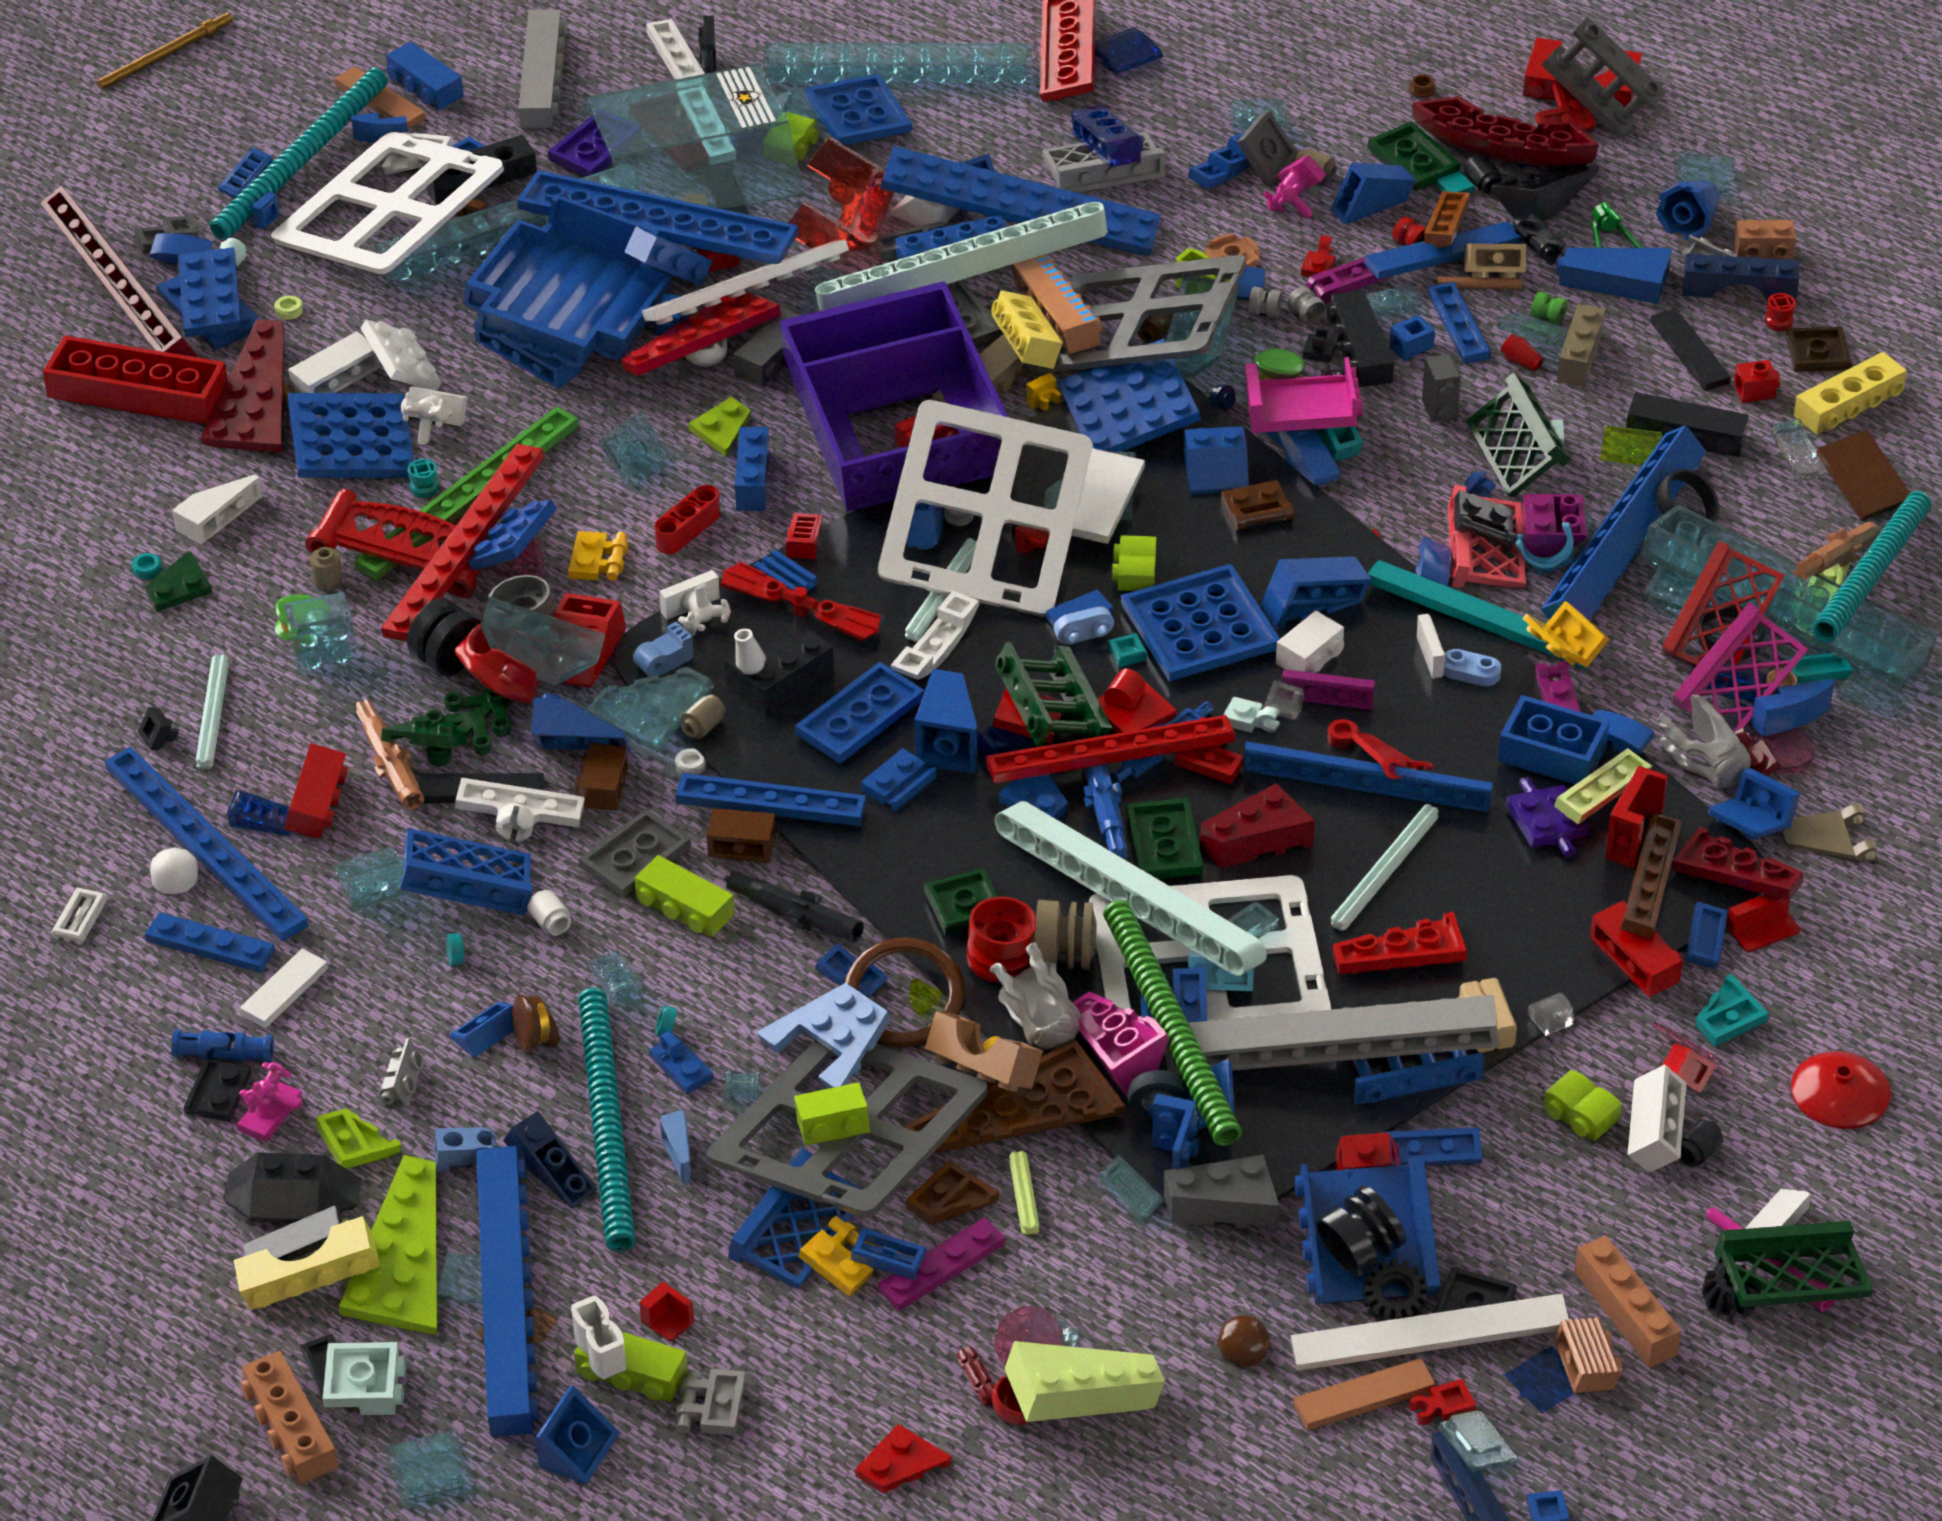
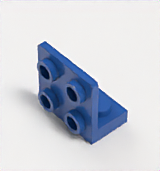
M1156 1094L1153 1103L1152 1147L1173 1151L1172 1169L1191 1167V1163H1189L1190 1157L1196 1158L1200 1139L1195 1137L1200 1125V1116H1195L1196 1102Z

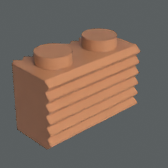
M1590 1317L1589 1319L1583 1318L1581 1320L1579 1318L1575 1320L1571 1318L1568 1321L1566 1319L1562 1320L1554 1343L1558 1349L1565 1371H1567L1569 1382H1571V1387H1573V1393L1614 1390L1618 1378L1622 1375V1363L1619 1357H1614L1611 1349V1334L1608 1330H1604L1600 1318L1596 1317L1593 1319Z

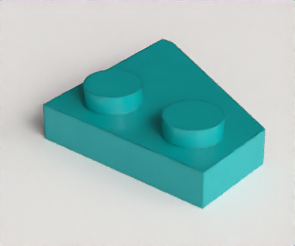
M1730 973L1725 977L1721 989L1718 992L1715 991L1709 999V1005L1703 1007L1696 1017L1695 1026L1715 1047L1766 1023L1769 1013Z

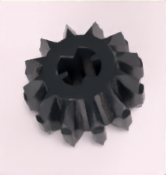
M1717 1263L1714 1270L1707 1271L1701 1291L1702 1298L1706 1299L1707 1309L1716 1308L1717 1317L1724 1312H1728L1731 1320L1736 1312L1745 1318L1749 1310H1755L1756 1306H1740L1725 1266ZM1743 1264V1265L1740 1266V1267L1744 1268L1745 1270H1747L1745 1264ZM1747 1282L1745 1285L1748 1295L1761 1293V1289Z

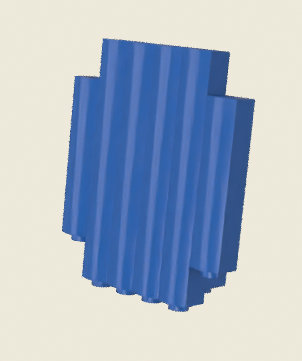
M555 195L551 201L548 223L544 228L519 219L514 223L466 283L463 304L475 312H479L476 330L488 338L503 339L514 347L529 348L542 357L556 358L567 366L582 367L594 350L606 358L621 359L649 322H645L642 310L658 305L663 293H670L673 274L644 263L624 252L635 227L655 235H659V230Z

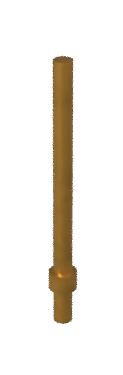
M227 12L214 20L208 19L200 23L197 29L96 81V84L103 90L204 36L210 37L216 34L218 29L233 22V18Z

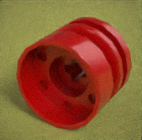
M1003 896L988 898L978 903L971 911L969 920V940L966 958L969 968L978 977L1000 983L996 975L990 973V968L995 963L1002 964L1007 974L1014 978L1024 970L1031 967L1030 956L1026 952V947L1031 943H1035V912L1026 903L1015 898Z

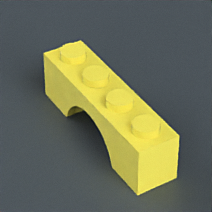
M363 1216L332 1226L327 1240L322 1247L307 1258L298 1261H282L273 1257L265 1249L234 1260L239 1291L249 1309L267 1307L272 1303L299 1296L304 1292L331 1285L342 1279L363 1274L380 1267L374 1235Z

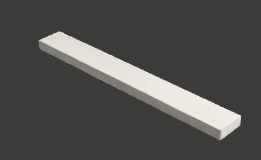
M1563 1294L1296 1334L1291 1335V1346L1298 1371L1558 1331L1562 1320L1566 1319L1568 1321L1569 1318Z

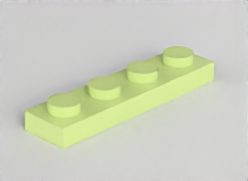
M1627 748L1558 796L1554 807L1565 814L1566 817L1579 824L1621 795L1638 766L1650 770L1652 766Z

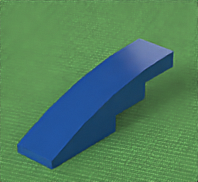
M1244 133L1229 137L1227 147L1210 152L1206 163L1190 167L1188 178L1210 189L1229 181L1251 166L1250 162L1236 143Z

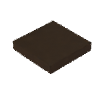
M1843 327L1786 329L1785 337L1794 372L1848 370L1851 368L1852 362Z

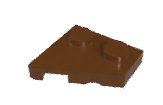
M948 1160L906 1199V1209L933 1225L996 1203L999 1200V1191Z

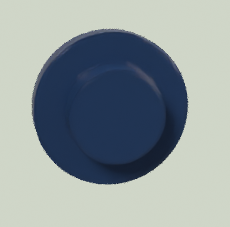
M1228 384L1217 385L1212 389L1209 401L1213 403L1214 407L1220 406L1226 411L1235 404V390Z

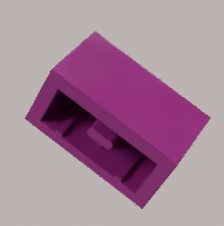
M1523 495L1522 526L1523 535L1525 536L1524 545L1533 555L1547 558L1558 554L1563 549L1567 541V536L1563 530V522H1569L1572 528L1573 548L1586 540L1587 531L1583 495Z

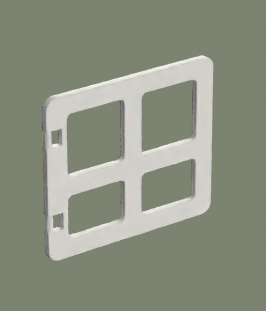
M390 132L382 136L277 227L271 236L273 241L281 246L373 273L386 274L398 266L504 171V167L499 159L478 156L469 151L424 139H415L412 136L398 132ZM415 145L413 149L409 148L408 146ZM389 153H398L428 162L393 193H386L354 184ZM470 161L476 162V163L473 164V165H472V164H468ZM453 168L474 174L440 205L432 206L413 200L447 169ZM338 199L375 209L338 241H332L300 231ZM394 216L419 221L413 229L383 254L358 248Z
M934 400L922 402L918 408L878 565L879 576L888 582L927 589V591L945 595L955 591L976 599L980 603L997 607L1003 606L1041 617L1046 616V610L1055 606L1092 451V441L1086 435ZM936 426L954 427L997 437L1002 441L990 491L987 494L924 480L923 474ZM1024 445L1037 446L1068 455L1055 509L1013 501L1010 498L1021 450ZM918 503L978 515L982 518L971 568L968 573L904 559L903 553L915 506ZM1005 523L1026 526L1049 533V540L1036 588H1026L996 581L991 578L1002 527ZM913 570L930 574L929 582L911 578ZM1004 591L1021 595L1020 602L1002 599Z
M1288 875L1170 886L1207 909L1212 904L1265 899H1278L1281 902L1286 929L1250 934L1263 943L1267 954L1287 952L1292 955L1302 1000L1291 1003L1234 1008L1228 1004L1226 990L1206 989L1207 1021L1247 1016H1268L1281 1013H1301L1314 1010H1331L1313 923L1307 904L1304 883L1299 877ZM1096 893L1090 897L1089 903H1093V911L1097 921L1096 951L1104 995L1106 999L1113 1001L1115 1006L1124 1010L1126 1008L1131 1009L1124 969L1128 965L1103 916L1104 909L1112 902ZM1300 907L1302 916H1291L1290 908ZM1176 940L1149 943L1159 964L1187 962L1188 951H1193ZM1316 980L1318 989L1307 990L1306 981Z

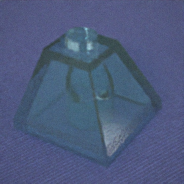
M643 412L626 419L598 440L629 490L673 462V459Z

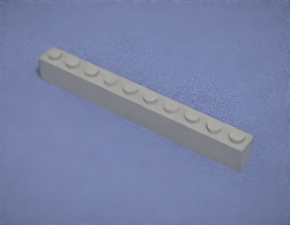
M1494 995L1323 1011L1314 1010L1290 1014L1281 1013L1257 1017L1247 1016L1224 1020L1214 1019L1189 1023L1209 1066L1212 1067L1229 1059L1232 1062V1071L1499 1047ZM1166 1046L1165 1058L1168 1071L1181 1075L1169 1048Z

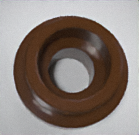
M1416 75L1409 83V92L1415 97L1427 98L1432 96L1436 90L1433 79L1428 75Z

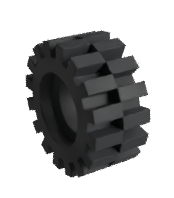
M1391 1259L1390 1265H1387L1386 1261H1382L1379 1264V1268L1374 1266L1371 1269L1370 1275L1367 1276L1363 1294L1365 1296L1364 1305L1365 1307L1369 1306L1368 1313L1372 1317L1376 1314V1321L1380 1322L1384 1319L1393 1320L1413 1317L1417 1314L1420 1315L1427 1296V1284H1424L1425 1277L1423 1273L1418 1275L1419 1268L1415 1265L1411 1269L1408 1268L1409 1262L1403 1260L1402 1265H1397V1259ZM1391 1282L1400 1283L1407 1289L1408 1298L1402 1303L1389 1302L1382 1294L1383 1287Z

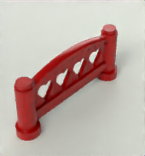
M342 489L336 493L317 529L310 532L305 541V546L311 554L322 547L336 549L337 546L423 571L439 550L438 542L446 540L456 526L436 516L411 508L384 503L356 501V495L351 490ZM357 516H364L367 520L374 519L378 523L360 532L357 531L354 519ZM391 524L395 528L402 527L406 531L387 540L385 539L382 526ZM419 532L423 536H432L433 539L415 548L413 547L410 534ZM467 563L447 590L448 593L452 596L469 599L477 587L476 579L481 569L473 571L469 563Z

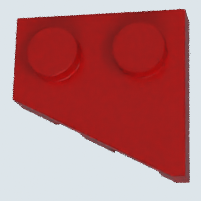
M897 1424L855 1469V1476L878 1491L885 1493L899 1487L904 1482H912L922 1478L923 1473L940 1466L943 1469L949 1467L952 1464V1456Z

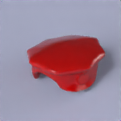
M493 622L481 623L469 635L465 636L462 642L455 648V654L469 673L496 694L509 700L530 704L537 697V687L543 678L546 662L528 641L514 631Z

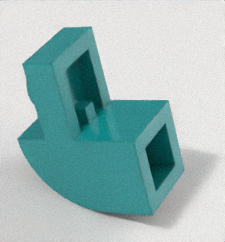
M1356 426L1315 429L1335 462L1359 455L1363 441Z

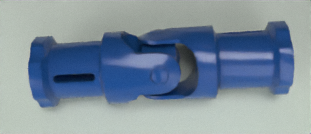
M175 1029L172 1036L173 1058H179L181 1055L199 1056L202 1060H205V1058L214 1060L216 1058L222 1061L244 1062L245 1059H252L271 1063L275 1041L274 1036L269 1034L266 1037H249L246 1033L237 1032L215 1033L214 1031L203 1030L201 1033L183 1032L182 1029Z

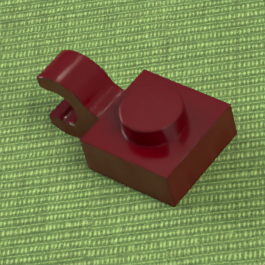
M1743 727L1734 732L1750 755L1751 769L1769 776L1781 767V764L1763 739L1755 743L1751 735L1746 733Z

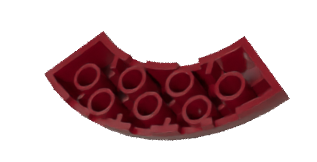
M1461 96L1413 102V117L1419 126L1442 141L1476 155L1483 154L1491 159L1523 165L1562 167L1590 164L1596 158L1599 144L1572 121L1538 122L1536 127L1529 123L1521 122L1520 119L1502 115L1495 117L1483 114L1484 109L1471 104Z

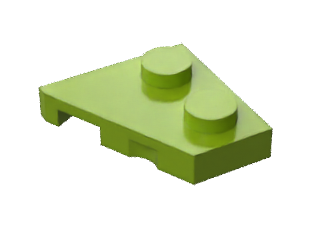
M731 396L689 422V431L726 457L730 454L734 441L739 439V427H744L749 422L751 410Z

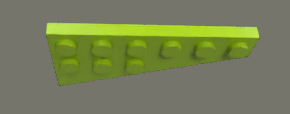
M404 1155L371 1230L374 1235L380 1267L363 1274L351 1276L339 1304V1315L437 1335L436 1162Z

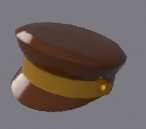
M518 995L513 1004L512 1021L521 1050L527 1054L534 1050L537 1044L541 1043L551 1047L557 1046L560 1040L559 1030L542 999L538 995Z

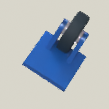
M1227 1059L1212 1066L1211 1069L1234 1113L1232 1062ZM1155 1070L1140 1074L1133 1079L1128 1090V1101L1132 1111L1138 1116L1153 1120V1103L1156 1094L1194 1101L1184 1079L1169 1071ZM1196 1106L1195 1116H1200V1130L1207 1126L1198 1110V1106Z

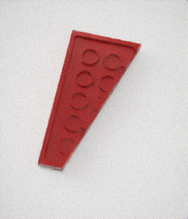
M747 292L734 298H729V295L720 297L721 303L704 307L621 359L623 369L637 376L781 316L780 306L765 298H760Z

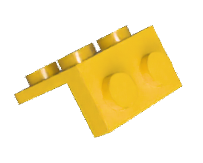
M1567 601L1561 605L1547 624L1527 613L1522 618L1529 624L1526 628L1529 633L1539 640L1543 639L1548 644L1546 648L1558 658L1562 657L1573 666L1577 662L1587 668L1610 640Z

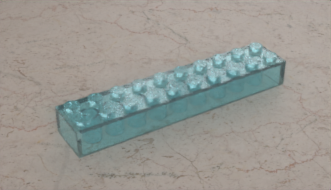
M1679 504L1648 526L1641 556L1651 560L1657 566L1669 569L1680 578L1688 579L1694 583L1700 577L1718 541L1730 545L1731 549L1785 574V578L1764 616L1771 622L1779 625L1781 629L1791 631L1805 638L1807 642L1830 651L1836 657L1844 658L1856 664L1864 671H1870L1884 678L1890 684L1901 687L1929 664L1938 634L1867 598L1834 641L1822 642L1818 640L1813 634L1812 625L1841 585L1817 573L1806 580H1802L1801 576L1795 577L1793 572L1797 570L1795 566L1797 563ZM1733 558L1727 569L1730 579L1748 574L1745 564ZM1750 567L1751 573H1752V572H1755V571H1758V570H1756V569ZM1724 574V576H1723L1721 582L1727 581V578H1726V575H1725V574ZM1767 574L1753 577L1758 592L1770 589L1775 581V578ZM1750 579L1732 584L1737 599L1754 594ZM1729 585L1716 589L1715 593L1726 598L1729 602L1734 600ZM1766 596L1760 597L1761 603L1764 602ZM1756 599L1739 604L1740 606L1745 608L1747 604L1751 602L1753 605L1759 608Z

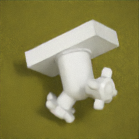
M415 386L410 387L409 393L406 394L401 404L403 420L408 421L409 416L420 418L418 443L425 445L430 439L432 421L436 422V427L438 428L442 427L443 423L456 426L463 425L467 397Z
M713 570L659 591L661 613L666 620L689 612L686 618L680 616L678 622L683 624V627L691 636L695 635L697 630L704 631L705 626L700 623L708 622L712 617H721L722 623H726L730 617L731 609L727 600L721 599V605L711 604V602L720 599L719 580Z

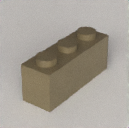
M1577 304L1559 356L1557 382L1585 387L1603 335L1606 309Z

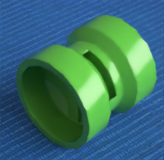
M1540 291L1533 301L1531 318L1537 320L1546 319L1550 324L1559 326L1565 318L1568 300L1560 297L1554 299L1548 293Z

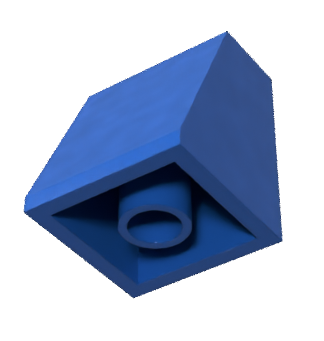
M933 669L915 718L916 757L926 762L927 766L976 774L978 770L977 724L964 676L962 673Z

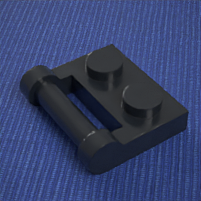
M714 15L703 16V27H698L700 64H702V69L706 75V84H702L704 86H713L717 82Z
M1459 490L1454 497L1455 530L1466 533V531L1499 542L1504 548L1511 549L1516 540V533L1513 532V509L1503 504L1486 500L1475 494Z

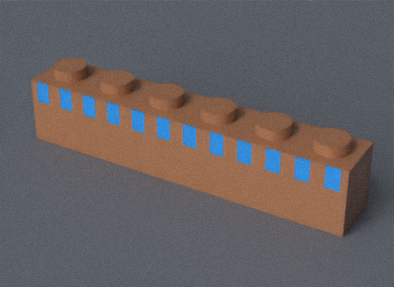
M1041 255L1011 265L1014 284L1022 295L1031 296L1062 341V346L1068 354L1101 345L1099 334L1103 333V328L1099 317H1094L1090 306L1083 303L1080 293L1074 292L1071 282L1066 281L1062 271L1055 268L1052 258L1048 259L1046 255Z

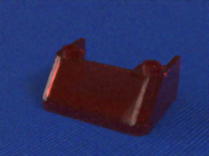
M829 136L808 162L807 166L830 180L828 191L831 197L844 205L838 221L804 201L787 223L798 225L796 240L811 249L838 240H846L849 249L846 252L869 249L878 239L894 192L881 189L885 173L883 168Z

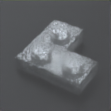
M1804 430L1777 435L1776 446L1798 481L1830 475L1816 454L1818 448L1814 447Z

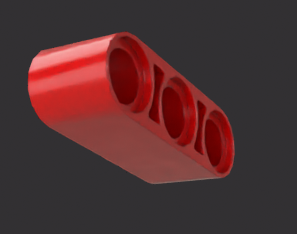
M712 485L697 487L657 519L654 529L656 548L659 552L673 554L680 551L720 517V492L718 488Z

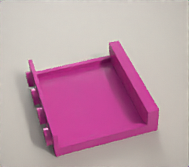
M1349 357L1344 358L1345 374L1259 380L1257 363L1245 364L1246 391L1252 433L1358 426L1357 416L1363 415L1362 399L1360 398V388L1358 387V378L1356 377V367H1350Z

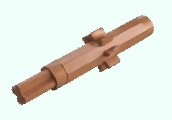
M1865 522L1847 532L1846 528H1842L1837 533L1829 534L1826 537L1829 541L1828 544L1815 550L1806 559L1795 565L1797 570L1793 572L1794 576H1801L1802 580H1806L1814 574H1819L1838 563L1840 567H1844L1849 562L1853 563L1859 560L1860 557L1857 552L1875 541L1880 534L1879 527L1873 522Z
M366 699L363 703L358 701L355 705L357 708L356 712L376 755L373 757V760L376 764L375 770L379 778L387 776L404 808L413 810L420 807L424 802V796L410 770L413 768V764L410 761L412 756L408 748L404 747L400 750L395 740L391 742L381 741L382 728L388 726L376 712L371 700Z

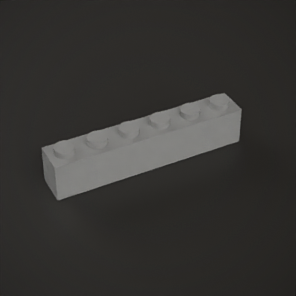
M560 10L528 11L519 99L520 128H553V120L559 118L560 86L557 85H562L561 69H563L564 36L567 33L566 20H561Z

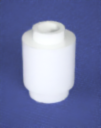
M539 891L531 897L527 907L528 912L544 932L558 936L569 929L571 925L570 912L553 891Z

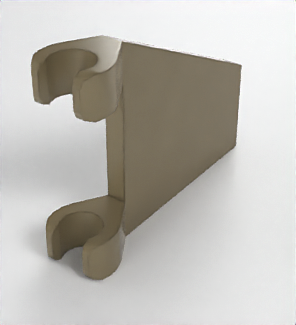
M1860 803L1852 804L1841 811L1794 818L1791 827L1781 830L1786 846L1861 862L1875 861L1877 858L1875 852L1877 845L1874 840H1864L1852 846L1846 825L1864 824L1863 815L1865 810Z

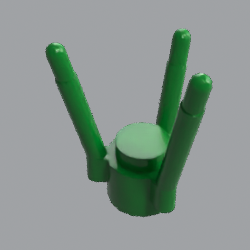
M1603 202L1593 209V221L1590 223V227L1593 230L1596 248H1602L1599 230L1611 231L1616 227L1636 248H1644L1621 223L1622 218L1613 210L1610 204Z

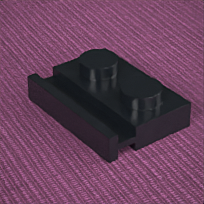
M205 1058L184 1104V1113L188 1115L190 1113L197 1114L199 1117L230 1122L241 1098L239 1092L245 1089L252 1074L251 1066L219 1061L218 1064L211 1063L210 1059Z

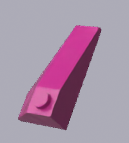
M1088 992L1073 1002L1082 1015L1078 1020V1033L1116 1085L1128 1098L1129 1086L1133 1079L1145 1072L1159 1069L1169 1037L1154 1018L1149 1016L1143 1018L1130 1008L1121 1009L1115 1006L1113 1001Z

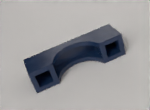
M1686 254L1683 272V296L1712 298L1719 289L1725 286L1746 284L1761 291L1766 301H1768L1771 295L1776 293L1789 294L1796 301L1799 284V261L1759 257H1734L1730 255Z

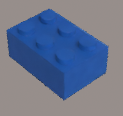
M1521 695L1500 735L1498 761L1576 785L1596 770L1607 748L1610 721Z

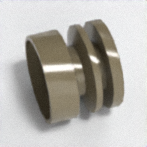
M1038 900L1035 943L1039 945L1042 951L1044 962L1051 961L1057 966L1059 954H1066L1068 969H1073L1075 955H1081V969L1090 970V963L1096 950L1097 921L1093 911V903H1085L1084 917H1078L1077 902L1071 903L1068 916H1062L1059 901Z

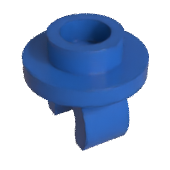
M1481 470L1479 473L1472 472L1464 483L1467 487V493L1471 494L1473 492L1479 497L1486 498L1491 495L1490 492L1496 485L1492 480L1485 478L1487 473L1484 470Z

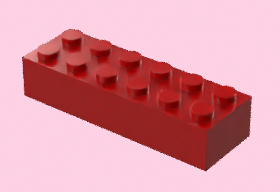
M66 335L61 339L43 370L47 398L206 425L228 381L226 365L222 361Z

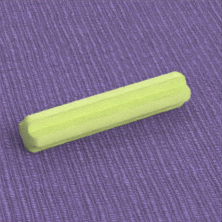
M1024 1151L1012 1152L1009 1156V1163L1021 1232L1024 1235H1034L1039 1232V1220L1028 1157Z

